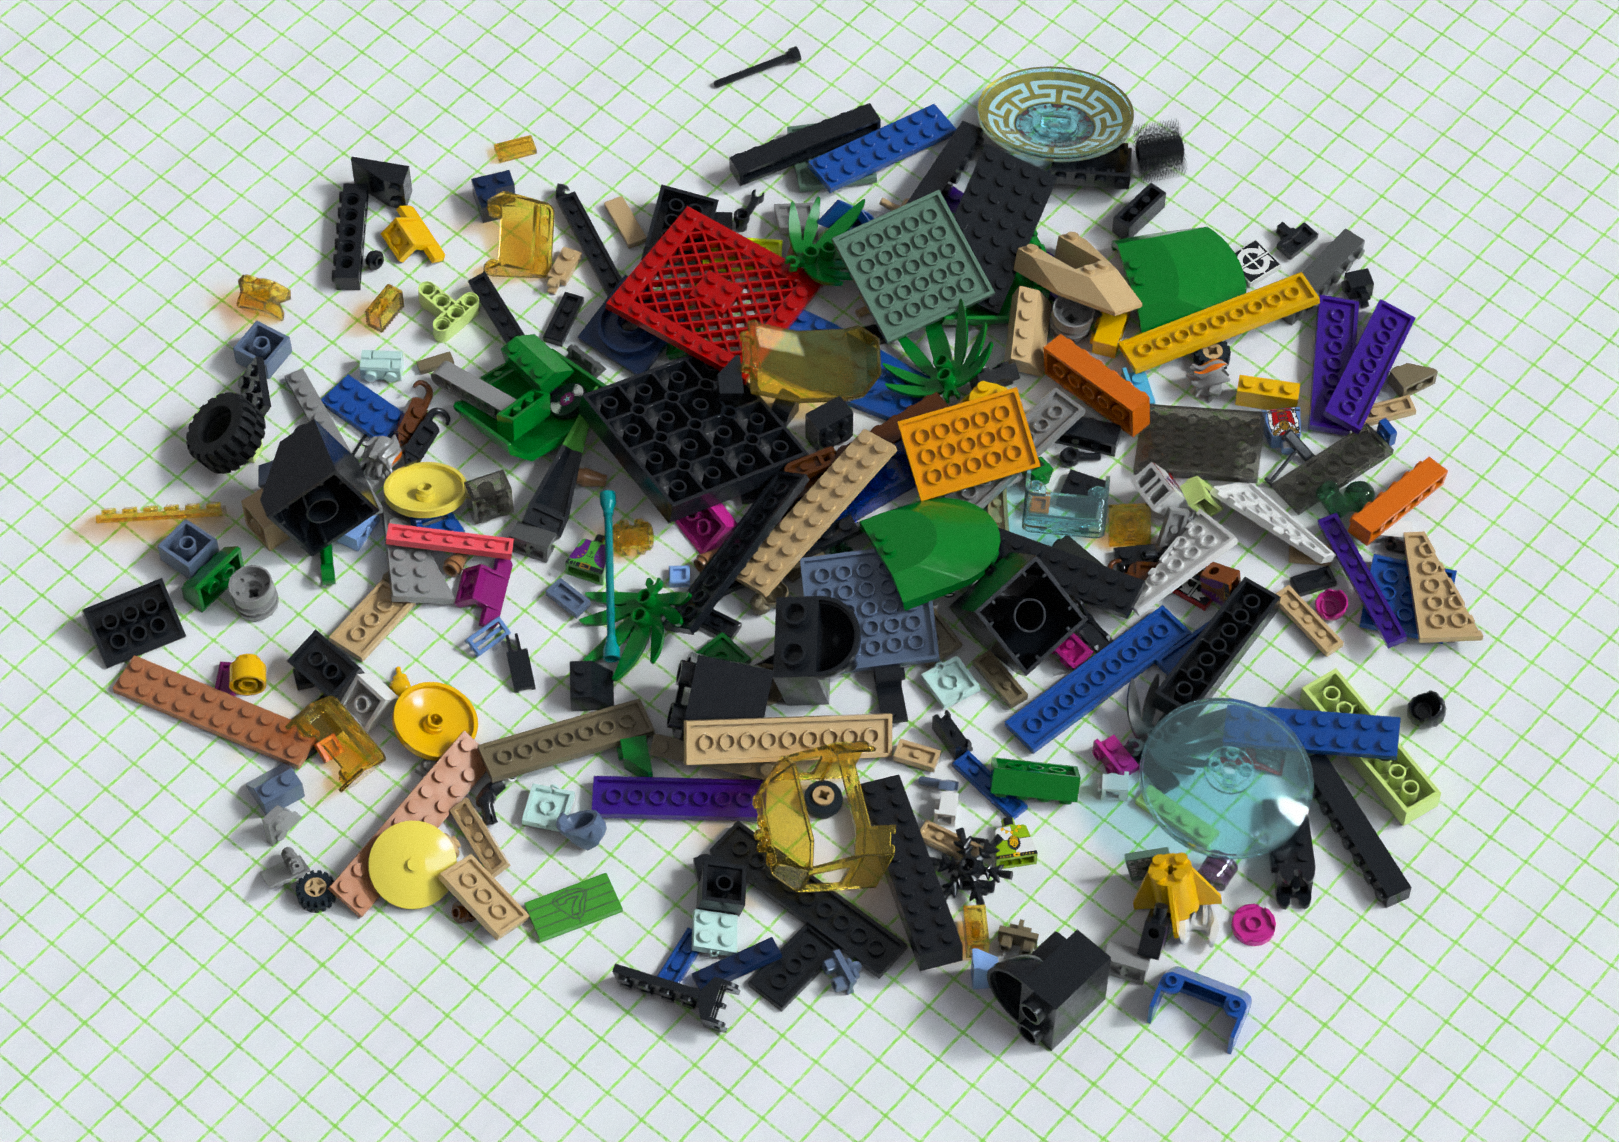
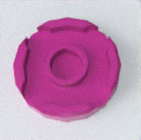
M1247 904L1238 908L1231 924L1232 932L1237 940L1250 946H1260L1269 942L1274 936L1276 927L1275 917L1266 907H1260L1258 904Z

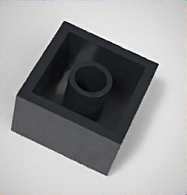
M840 395L805 414V438L816 452L830 446L834 447L841 442H846L853 436V411Z

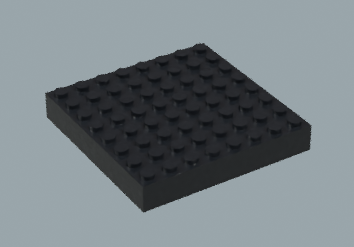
M691 355L585 393L581 396L578 410L579 414L668 523L766 486L777 471L785 470V466L788 463L809 455L748 381L745 385L743 384L744 394L740 401H715V394L711 392V383L714 382L720 371Z

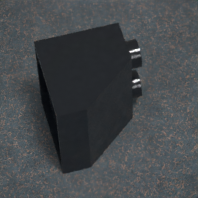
M312 419L307 424L298 426L291 435L280 441L260 501L267 518L310 556L313 557L380 511L358 459L315 419Z
M1009 552L949 606L977 642L988 651L991 650L1000 661L1016 674L1027 676L1088 620L1037 555Z

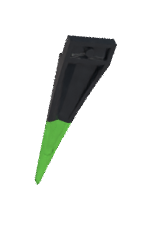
M580 414L531 498L522 519L523 523L556 533V538L558 539L561 538L569 519L575 485L589 429L588 423Z

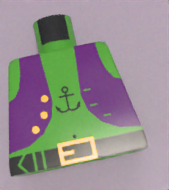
M598 534L594 541L582 539L565 562L566 574L603 586L606 579L605 536Z

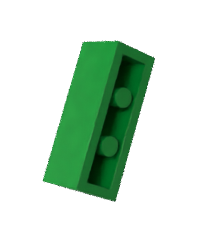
M533 388L497 414V434L509 441H516L550 416V394Z

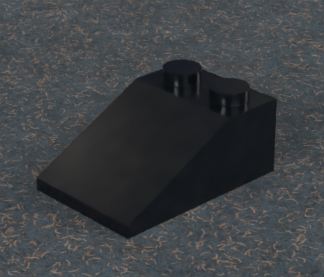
M351 157L354 184H367L368 193L387 206L398 208L399 206L408 205L412 194L409 166Z
M316 629L287 660L292 667L337 707L355 676L365 673L361 667Z

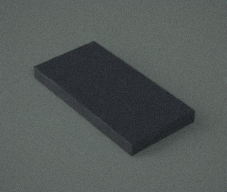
M805 924L780 949L782 958L765 965L748 982V986L782 1012L823 970V961L831 958L833 951L840 950V948L810 925Z

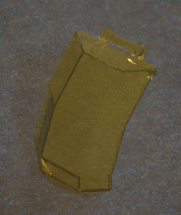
M754 319L748 321V331L740 333L743 357L741 371L750 374L751 394L795 403L828 402L839 395L844 401H852L863 398L881 376L880 340L860 325L845 329L795 331L761 324Z

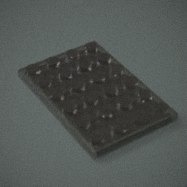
M1150 404V424L1139 432L1133 469L1134 475H1137L1149 463L1153 462L1167 473H1170L1173 478L1189 479L1198 476L1202 480L1257 484L1266 412Z

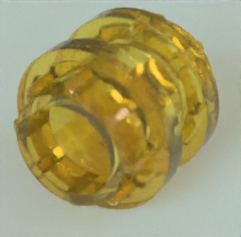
M636 518L634 525H630L627 519L620 520L619 524H614L613 549L621 552L623 556H629L633 549H636L638 555H645L647 550L653 548L654 533L651 523L644 522L642 518Z

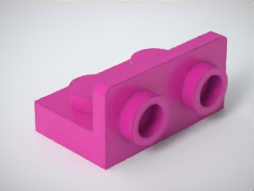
M1115 735L1102 742L1099 739L1094 740L1092 753L1097 761L1103 763L1108 774L1124 775V771H1127L1131 775L1139 770V764Z

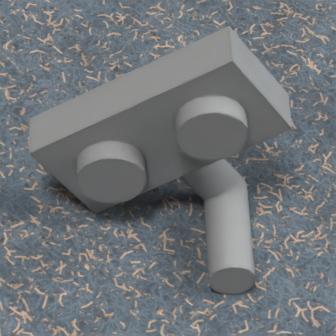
M1168 506L1156 543L1158 547L1170 546L1178 536H1182L1186 531L1185 526L1191 522L1188 519L1190 514L1188 509Z

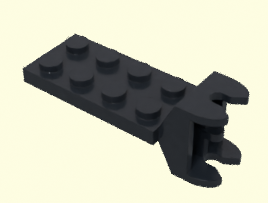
M1306 799L1263 800L1262 810L1271 873H1275L1276 901L1282 909L1286 910L1290 905V898L1294 897L1298 899V903L1303 909H1307L1311 903L1316 865Z
M616 963L612 971L617 982L620 983L619 986L624 989L632 990L633 987L639 989L640 993L647 996L656 994L662 996L661 999L669 1003H674L675 1000L683 1003L682 1006L693 1010L695 1007L699 1008L700 1020L703 1026L726 1033L728 1029L725 1027L726 1023L717 1020L716 1017L719 1009H726L727 1005L722 1003L724 994L727 992L739 995L741 991L738 989L739 985L718 977H714L700 991V989Z

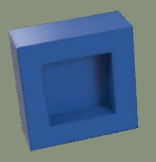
M1386 418L1380 420L1376 432L1380 441H1384L1390 447L1395 444L1397 431Z

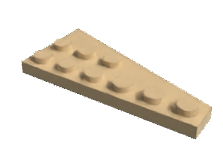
M1425 531L1404 532L1403 542L1419 643L1483 640L1481 630H1478L1475 620L1472 614L1470 615L1459 591L1451 577L1449 578L1446 574L1445 567L1437 558L1436 551Z

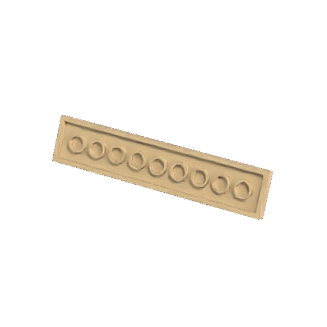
M863 429L774 528L735 580L766 598L897 452L896 446Z
M891 713L684 720L685 765L892 757Z

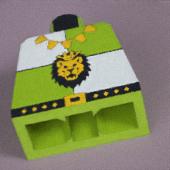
M1012 817L1003 818L1001 820L1002 827L995 829V836L999 834L1004 839L995 847L1000 849L999 852L995 853V867L1003 864V869L1037 864L1038 852L1027 826L1024 824L1015 825L1014 818Z

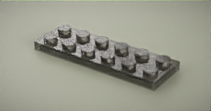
M1366 423L1359 434L1354 432L1348 434L1273 482L1272 488L1300 515L1332 494L1331 488L1326 484L1334 482L1337 490L1393 455L1394 449Z

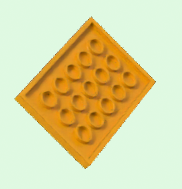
M1017 387L897 422L920 501L940 497L1040 467Z

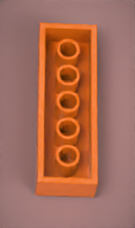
M1059 334L1043 347L1044 373L1106 419L1121 425V429L1134 437L1150 424V397L1144 391L1137 389L1130 381L1123 379L1116 371L1106 367L1102 361L1092 357L1085 349H1081L1071 339L1064 337L1062 334Z

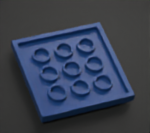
M1374 554L1370 570L1372 576L1407 637L1418 639L1406 560ZM1445 568L1446 574L1449 578L1451 577L1455 584L1457 571ZM1363 606L1359 627L1378 631Z

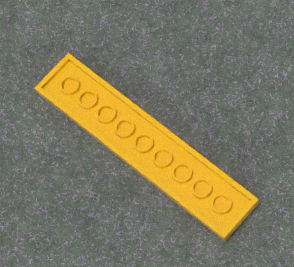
M1300 272L1118 342L1119 349L1135 374H1138L1320 304V298L1304 274Z

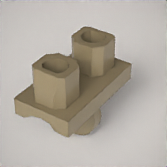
M1020 919L1019 925L1011 923L1009 927L1000 925L998 930L999 951L1008 953L1011 951L1012 945L1020 946L1019 954L1030 955L1038 946L1039 934L1031 932L1032 928L1024 927L1025 920Z

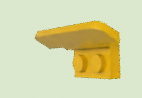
M409 205L399 206L396 211L400 217H396L381 232L382 237L398 261L404 263L416 249L423 250L431 263L443 261L445 258L444 251L415 208Z

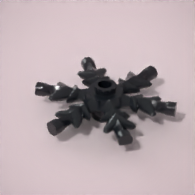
M962 827L956 829L959 841L953 842L956 847L961 849L956 851L963 855L961 861L956 862L953 856L950 860L945 854L941 855L942 859L930 857L933 866H939L937 872L947 869L948 873L954 869L958 871L957 878H949L952 882L942 885V888L946 889L943 891L945 899L947 900L951 894L955 898L958 887L962 890V882L969 881L971 885L967 891L972 890L969 900L972 901L975 898L977 909L980 910L986 907L983 896L988 895L981 888L984 884L978 882L980 876L985 875L987 880L991 876L999 883L1000 878L1012 880L1013 871L1002 870L1003 864L994 868V863L988 867L983 865L984 859L992 858L990 854L1000 851V849L995 848L1004 840L999 834H996L990 843L988 839H985L983 849L979 847V854L973 856L970 852L974 846L969 847L972 836L966 838L965 830Z

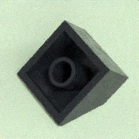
M570 661L571 711L601 710L614 706L613 671L593 661Z
M704 860L697 890L696 909L733 914L739 917L745 907L747 866Z

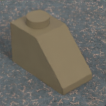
M1406 363L1396 366L1390 371L1388 384L1399 397L1411 396L1435 384L1438 371L1434 368Z

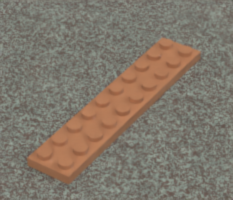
M135 655L113 686V692L299 770L320 736V731Z
M463 731L327 888L359 918L363 917L380 897L371 883L368 872L369 854L380 834L389 827L404 821H422L438 828L451 813L449 810L466 796L486 772L478 752V745L480 744L467 732Z

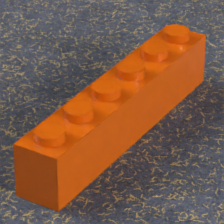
M1431 457L1426 458L1423 462L1419 461L1410 472L1406 471L1398 482L1394 481L1389 486L1388 490L1380 492L1373 502H1368L1359 513L1355 512L1349 519L1350 526L1348 532L1368 546L1444 484L1448 470Z

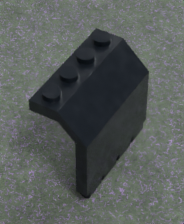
M1058 137V142H1054V147L1059 150H1063L1062 147L1070 149L1082 145L1080 143L1082 140L1076 139V143H1072V138ZM1122 143L1116 149L1099 157L1072 162H1052L1051 173L1058 176L1057 184L1129 189L1132 148H1128V143Z

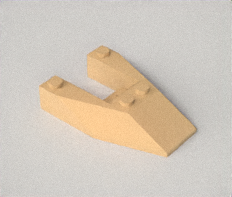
M1068 232L1058 236L1054 257L1034 244H1028L1017 250L1014 270L1058 296L1113 316L1142 307V302L1119 271L1086 239L1080 237L1076 232Z

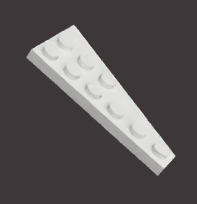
M1251 481L1215 486L1209 494L1303 552L1315 562L1320 564L1333 562L1336 557L1333 551Z
M1199 509L1195 520L1185 526L1186 531L1182 536H1178L1159 558L1160 563L1156 568H1151L1148 572L1149 576L1145 580L1146 585L1133 611L1138 616L1142 615L1238 543L1237 538L1202 509Z

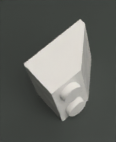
M362 673L355 676L337 708L363 733L368 734L391 716L399 697L373 673Z

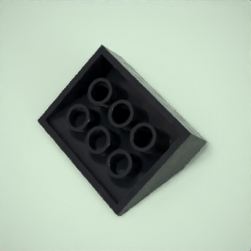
M661 184L641 260L644 259L687 206L714 220L719 200ZM699 238V239H693V240H694V243H695V242H702V239H701V238ZM699 249L697 252L705 253V249ZM691 250L683 251L684 255L692 254ZM695 261L687 262V264H696ZM681 262L673 263V265H682Z
M162 578L82 609L81 612L106 668L130 660L134 655H142L186 637Z

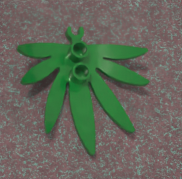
M820 197L816 198L808 215L803 240L795 203L792 201L788 217V235L795 256L789 255L785 257L784 261L785 264L791 263L789 271L795 272L798 268L803 267L806 274L812 280L827 286H842L843 281L839 280H852L848 272L838 271L847 269L832 243V238L847 232L851 228L865 205V199H862L840 217L816 244H813L816 236L817 221L820 216Z
M962 299L959 300L954 360L947 336L940 322L937 321L926 327L935 368L924 353L907 336L898 340L911 361L930 379L882 363L884 368L892 375L904 382L915 385L885 383L887 389L901 395L924 398L937 392L939 395L943 394L946 403H950L949 398L953 395L956 396L957 400L960 399V394L956 388L967 384L979 374L988 361L994 346L991 340L981 353L987 333V324L984 322L964 362L968 345V322Z
M647 578L645 583L647 588L640 590L638 593L614 592V606H619L615 607L614 610L615 623L631 615L615 629V636L619 647L630 634L631 636L612 677L614 681L621 679L637 663L647 646L651 630L650 662L654 664L657 661L664 644V625L661 617L664 615L672 625L681 626L683 618L671 606H682L687 603L692 596L689 592L658 594L664 585L660 578H657L655 584L651 578ZM585 592L589 599L604 605L607 604L606 592ZM607 610L579 619V621L586 626L607 625ZM606 638L583 660L596 662L602 659Z

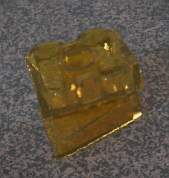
M247 274L242 275L238 279L240 294L236 303L238 308L279 321L284 320V311L280 303L291 300V290L272 280L257 278Z

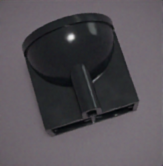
M776 597L773 679L787 706L829 704L830 678L842 672H851L857 667L856 655L861 644L859 622L854 612L845 603L832 597Z
M691 652L686 660L680 661L676 675L678 689L675 703L672 702L669 708L667 728L672 729L675 738L684 741V720L764 718L774 671L761 666Z
M1078 929L1067 939L1054 931L1030 955H1015L995 963L987 972V981L1000 1005L1019 1023L1017 1028L1022 1037L1032 1045H1037L1041 1042L1052 1051L1106 999L1111 957Z

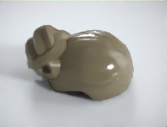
M781 581L766 598L756 593L749 602L751 609L756 615L766 614L771 608H776V597L789 596L788 587Z

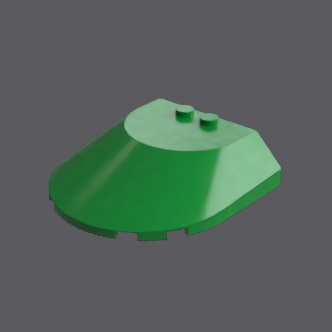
M932 498L916 501L856 522L860 533H865L891 576L905 611L974 583L985 575L984 570L989 565H994L999 555L1001 539L995 520L979 506L960 499Z

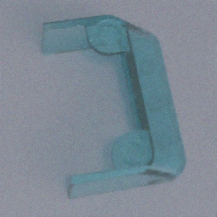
M1027 470L1022 528L1025 531L1085 538H1101L1105 535L1110 476H1106L1105 488L1095 486L1089 489L1088 496L1046 492V485L1038 480L1030 481L1031 470Z

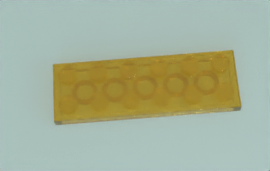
M209 502L206 506L200 507V503H189L184 508H179V504L166 505L164 509H158V505L145 506L143 510H137V506L124 507L122 511H116V508H104V510H101L96 515V523L224 516L227 512L226 505H221V502Z

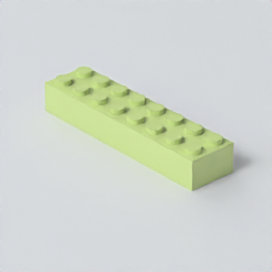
M1337 668L1301 689L1299 702L1306 710L1375 715ZM1398 743L1397 760L1345 756L1403 826L1438 806L1441 792L1400 743Z

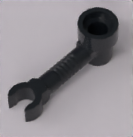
M756 189L753 190L751 200L746 209L739 208L734 212V222L736 223L735 228L737 231L744 232L747 230V224L750 221L752 212L756 206L764 201V192L761 196L757 197Z

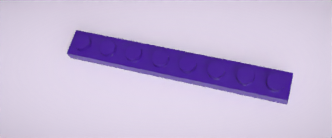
M1337 512L1317 520L1320 530L1332 551L1336 554L1337 560L1387 648L1389 649L1406 642L1407 635Z

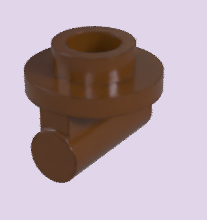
M460 901L453 904L451 914L457 923L473 922L476 920Z

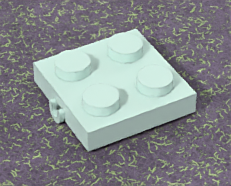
M958 656L944 663L940 661L935 664L934 668L921 674L922 681L943 709L961 702L980 691V685Z
M533 783L522 817V825L559 832L556 826L557 818L562 812L566 815L570 814L575 799V792L559 789L554 784L549 787Z
M694 909L692 914V951L709 953L711 957H717L718 955L731 956L737 953L738 915Z

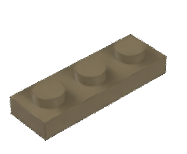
M991 650L973 660L972 665L1010 709L1028 699L1027 692Z

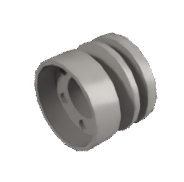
M1058 296L1054 301L1049 320L1050 335L1056 338L1059 334H1062L1064 337L1074 340L1076 345L1084 342L1089 336L1095 309Z
M249 565L235 571L231 576L228 584L229 592L236 611L242 618L248 621H260L268 618L275 612L278 607L279 598L272 577L267 569L257 565Z

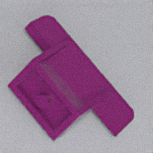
M495 558L493 569L483 564L463 569L454 604L459 608L472 604L481 607L482 612L479 626L484 627L498 616L500 617L513 566L511 560ZM496 623L489 629H494L498 625V623Z

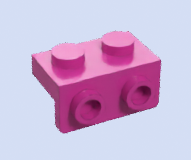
M1074 633L1052 652L1053 655L1057 652L1061 656L1059 661L1067 669L1070 666L1077 669L1094 653Z

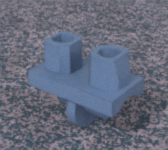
M839 949L835 950L831 958L823 961L822 969L826 975L836 973L837 977L831 980V985L835 992L845 990L847 995L854 993L853 986L857 982L856 979L860 978L858 972L861 970L862 965L859 961L852 962L850 958L845 960Z

